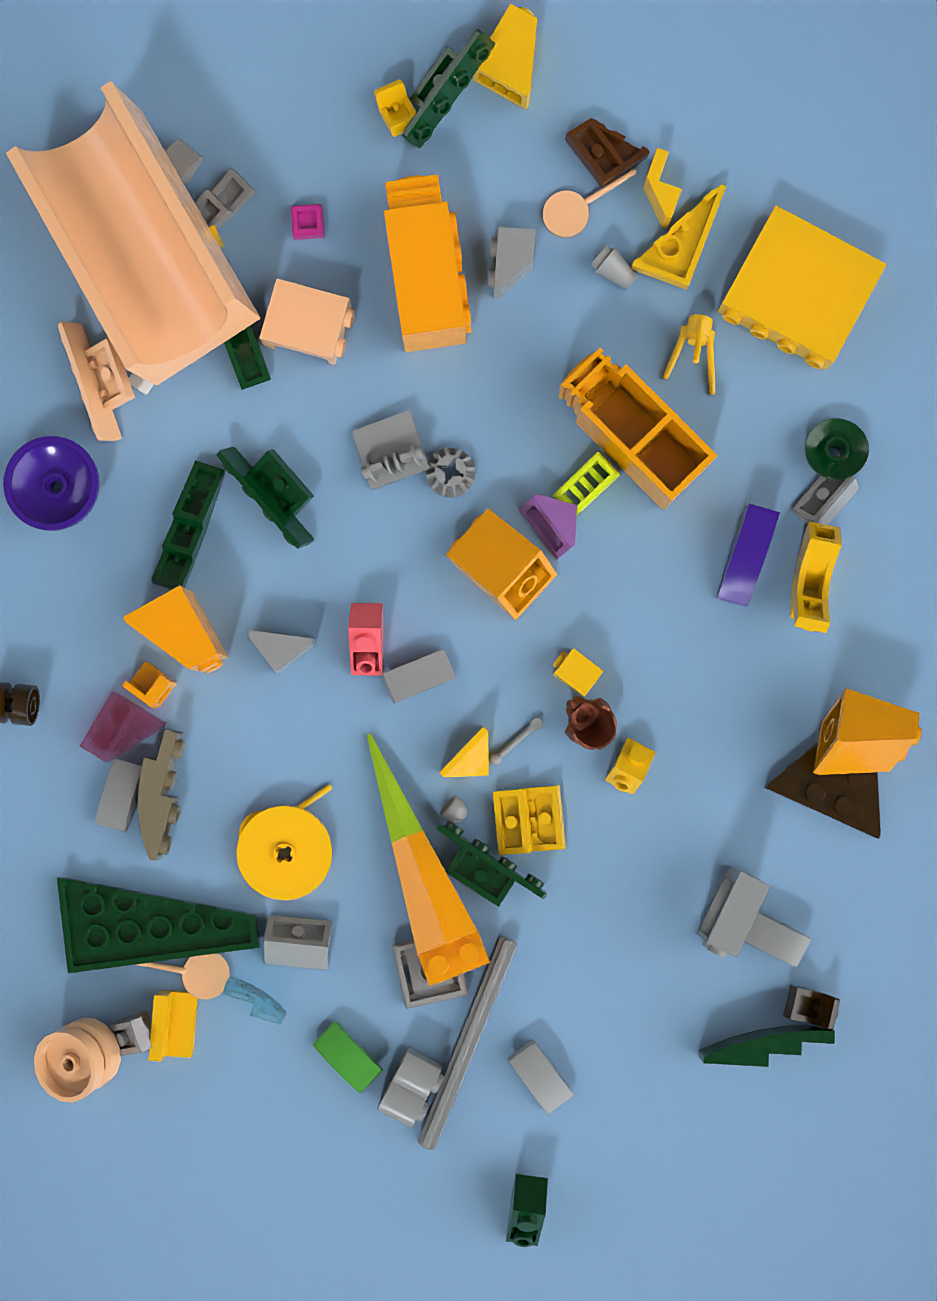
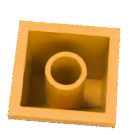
M489 508L482 515L474 519L471 527L461 538L453 542L450 550L445 554L456 568L515 621L558 575L538 547Z
M182 586L172 589L123 617L128 625L190 670L205 671L206 674L211 673L222 667V660L228 657L194 593Z
M845 688L821 722L813 773L827 775L890 772L898 761L902 762L905 759L908 749L912 745L916 746L922 734V728L918 726L920 713Z

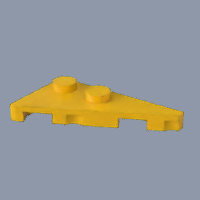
M720 184L719 187L711 190L690 212L688 211L664 236L657 239L650 249L640 258L635 259L631 270L687 290L726 186Z

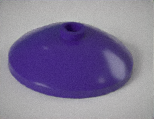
M58 436L36 438L21 446L9 460L3 479L4 495L12 512L27 525L44 531L64 530L81 522L94 507L100 488L98 469L90 454L74 441ZM61 482V491L54 492V485Z

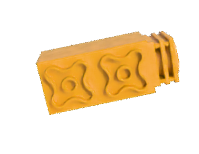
M438 174L429 176L414 175L385 182L389 210H384L405 352L466 344V333H472L471 315L465 275L458 274L462 272V255L455 212H449L447 201L442 202Z
M601 348L590 353L580 361L559 386L560 392L558 397L561 400L565 399L567 401L566 405L569 408L572 406L575 409L574 413L577 415L575 423L663 511L718 456L627 364L622 368L617 364L613 365L609 356L605 357Z

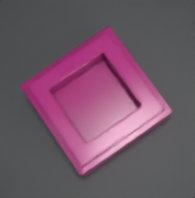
M322 204L290 206L294 240L325 238Z

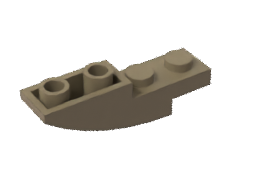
M174 730L164 731L157 759L153 757L144 758L140 773L138 790L140 830L148 858L153 861L162 859L163 854L167 855L172 844V836H169L172 824L177 823L181 811V806L177 805L179 797L167 794L168 789L172 790L176 782L177 772L173 771L176 759H181L185 749V741L182 740L184 733Z

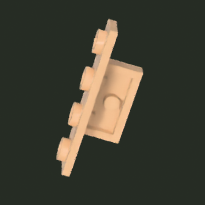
M62 321L57 324L61 341L66 349L71 363V370L75 375L82 401L91 420L92 430L99 441H118L122 436L113 409L135 398L124 364L110 339L106 338L90 348L82 324Z

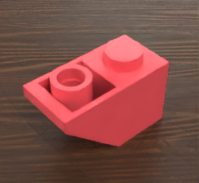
M351 603L348 625L351 675L382 676L383 603Z

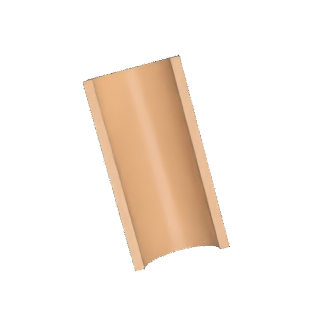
M109 81L100 87L105 95L104 110L98 121L82 136L66 145L45 151H28L15 146L7 151L6 155L126 370L157 386L261 318L145 115L112 81Z

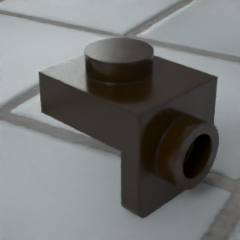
M790 985L783 1017L833 1030L838 1016L840 999L819 991Z

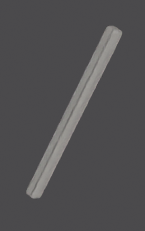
M501 937L498 941L444 1075L443 1082L437 1092L418 1140V1144L425 1149H436L517 948V943L510 938Z

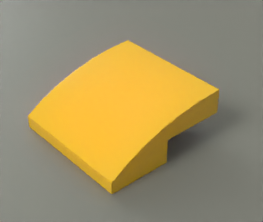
M560 785L493 792L499 855L562 850L566 848Z

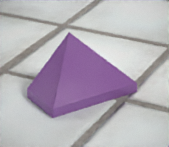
M536 494L520 509V512L556 559L562 557L575 545L577 505Z

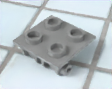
M410 410L352 431L363 464L361 471L364 478L368 479L371 490L430 469Z

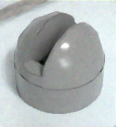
M453 796L444 805L439 815L446 821L458 824L462 819L466 818L467 807L457 796Z

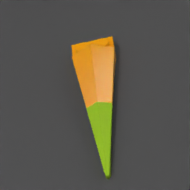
M368 733L367 740L417 955L429 986H433L489 964L490 960L474 922L425 835L373 736Z

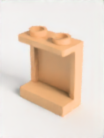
M276 278L259 339L264 347L275 350L277 346L326 359L329 364L335 365L337 357L342 358L344 355L346 339H343L346 327L351 328L353 324L355 310L351 309L350 299L347 297Z

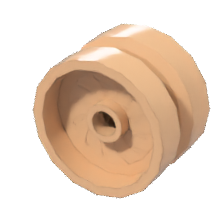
M86 1017L74 1020L61 1029L45 1036L37 1045L34 1055V1069L40 1085L55 1099L72 1103L85 1098L95 1089L108 1083L116 1075L121 1062L120 1046L115 1034L106 1024L95 1018Z

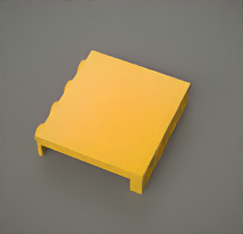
M775 205L717 312L722 314V318L733 325L741 324L750 329V333L761 340L769 339L778 344L777 347L781 351L790 355L795 353L801 356L809 366L815 369L823 368L827 370L836 360L887 264Z

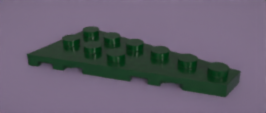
M57 877L68 974L260 947L256 914L76 879Z

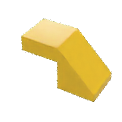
M657 148L643 189L661 227L667 229L682 189L659 181L669 152Z

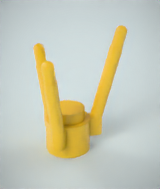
M700 314L690 315L687 326H681L680 336L663 374L664 379H668L686 339H688V344L694 346L693 363L695 364L699 362L701 346H705L707 342L709 394H715V331L712 330V318Z

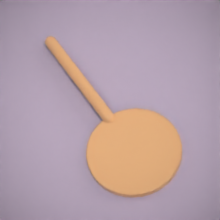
M631 169L585 199L573 191H560L553 194L546 201L543 208V221L546 228L552 234L563 238L579 234L585 228L589 219L588 204L634 176L636 170Z
M218 953L190 957L184 967L158 962L136 964L181 973L184 987L192 996L198 999H212L219 996L226 989L230 980L229 965L224 957Z

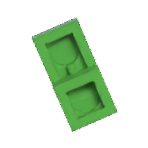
M334 1021L312 1044L321 1056L359 1093H362L383 1071V1068L363 1046H359L339 1022Z

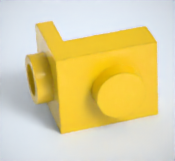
M398 79L374 90L380 115L392 137L402 134L417 113L407 96L404 83L401 79Z
M627 738L613 768L605 780L619 791L634 794L644 781L656 752Z

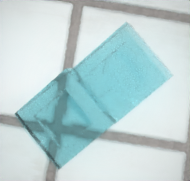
M230 977L226 981L222 995L253 1003L250 1013L252 1017L282 1024L287 1012L270 995L256 986L234 977Z

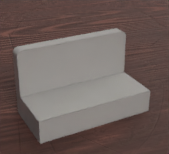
M269 915L264 936L265 963L327 970L332 921Z

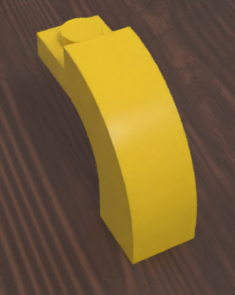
M810 521L807 525L796 562L790 596L789 613L790 618L794 619L795 627L806 631L827 633L830 625L828 605L830 581L842 547L840 527Z

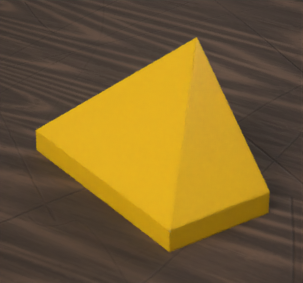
M483 726L439 773L443 777L489 775L488 730Z

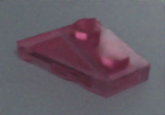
M112 692L81 742L80 747L101 760L110 762L164 728L167 723L120 694Z

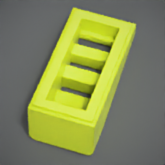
M598 451L553 496L557 500L575 504L565 494L570 489L581 501L577 505L578 515L612 485L622 473L602 452ZM597 464L609 475L606 479L594 468ZM588 472L599 483L596 488L585 477ZM578 481L590 492L587 497L575 485Z

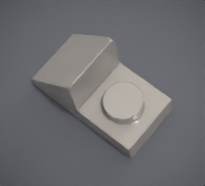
M142 1011L106 1024L116 1036L121 1056L141 1053L152 1048L150 1043L151 1020L147 1011Z

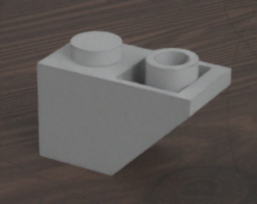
M498 227L497 238L491 237L490 257H496L495 268H489L488 287L494 288L493 298H501L533 270L536 229Z

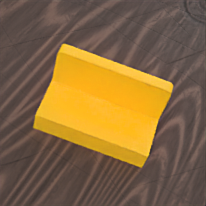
M160 990L154 995L150 1034L152 1048L149 1049L148 1061L161 1062L166 1056L192 1057L198 998L192 996L189 992Z

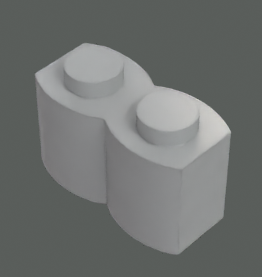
M408 1047L378 1104L377 1110L412 1128L416 1120L422 1122L430 1105L425 1102L430 1092L436 1094L443 1082L444 1075L440 1074L442 1064Z

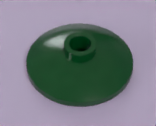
M834 418L820 422L810 431L805 442V456L810 467L822 477L832 480L847 479L857 474L865 465L869 455V444L866 435L856 424L845 419ZM832 448L837 449L840 456H831L829 450Z

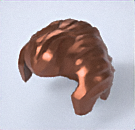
M577 695L573 697V700L566 702L569 724L564 732L570 740L589 750H602V748H606L608 744H611L616 736L617 721L607 701L602 698L588 700Z

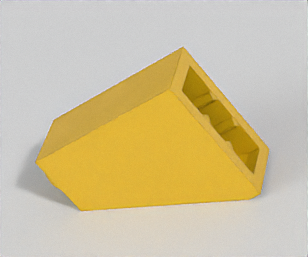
M510 3L490 37L495 42V46L491 50L488 59L481 64L473 75V81L527 110L530 102L538 18L534 17V14L527 8H518Z

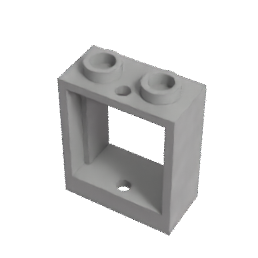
M729 865L697 932V935L704 940L702 945L707 947V950L722 958H725L727 953L737 958L770 885Z

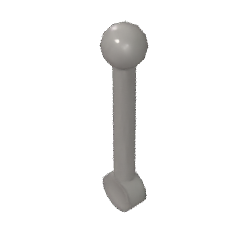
M533 718L530 721V726L500 752L491 754L489 758L491 764L499 765L502 757L533 730L541 729L543 725L541 719Z

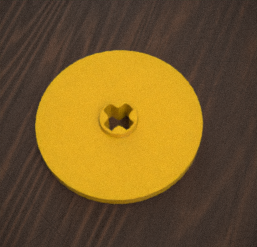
M291 805L273 806L256 814L245 825L237 844V863L245 881L258 893L277 900L297 899L315 890L325 879L332 861V842L323 823L311 812ZM289 846L292 858L284 857L280 859L278 857L280 851L277 848L281 847L284 849Z

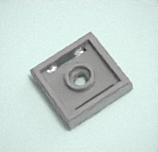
M414 940L392 945L406 1009L468 995L464 973L429 986L417 955ZM406 964H408L412 981L409 984L407 983L404 969Z

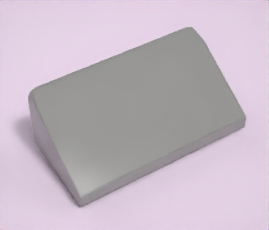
M820 475L793 506L791 512L806 525H808L809 521L829 525L859 490L856 478L852 476L847 479L832 480Z

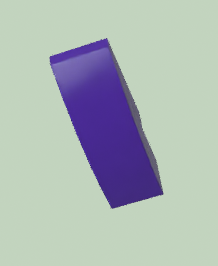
M751 503L745 506L737 535L733 539L716 598L744 607L748 606L763 567L780 512Z

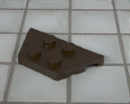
M818 743L807 749L800 758L790 763L783 772L767 782L764 787L874 838H880L877 772L815 774L813 770Z

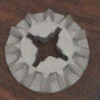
M445 447L438 452H434L428 461L430 469L426 470V479L431 489L437 494L444 497H457L467 492L472 486L475 479V466L470 455H467L460 448ZM453 460H455V470L463 477L459 475L458 477L452 476L448 483L445 484V472L441 471L438 467L448 468L453 463Z

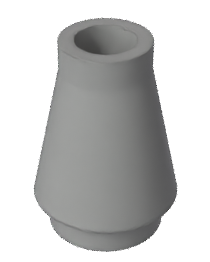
M608 245L600 251L590 264L596 269L595 273L621 286L624 290L638 276L631 270L616 248L611 249Z

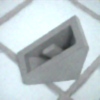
M249 630L248 633L250 640L276 673H281L314 648L316 641L312 638Z

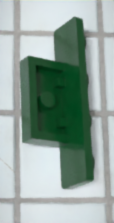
M480 29L474 32L459 55L447 46L410 97L420 109L403 131L402 136L418 148H421L430 139L434 129L450 111L452 104L463 89L469 85L473 75L481 64L488 59L491 50L494 48L495 42Z
M235 447L222 449L216 454L222 462L225 471L238 480L242 485L244 493L257 502L262 508L264 516L277 525L283 532L284 539L289 544L299 549L314 541L312 535L295 517L314 495L274 449L268 450L253 467Z
M447 821L445 825L439 822L436 826V830L461 845L446 869V873L499 907L515 881L540 898L544 899L547 892L542 889L545 883L530 873L525 878L515 871L518 866L504 856H501L499 860L488 853L491 848L478 839L474 838L473 842H470L461 835L464 830L457 825Z

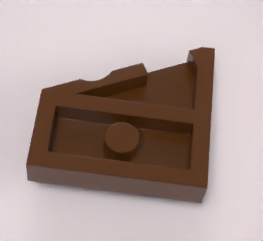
M593 118L588 119L569 131L565 137L566 142L601 188L647 159L650 154L648 148L642 146L640 150L624 141L626 136L617 131L607 129L604 124Z

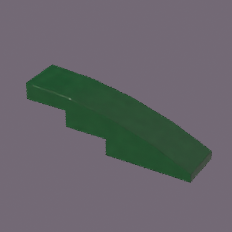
M252 325L224 342L241 390L271 380Z
M195 460L172 513L173 521L162 544L163 553L151 578L153 584L171 590L178 586L185 588L225 475L224 469Z
M813 1024L759 1029L729 1037L699 1049V1058L704 1064L768 1067L769 1054L802 1055V1042L834 1044L835 1030H828Z

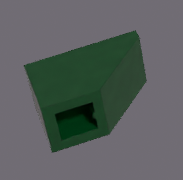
M521 1174L515 1175L506 1242H513L520 1247L538 1246L546 1216L548 1178Z

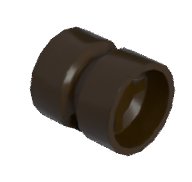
M0 682V723L5 724L10 719L11 723L15 725H34L40 706L38 686L16 684L13 688L8 682Z

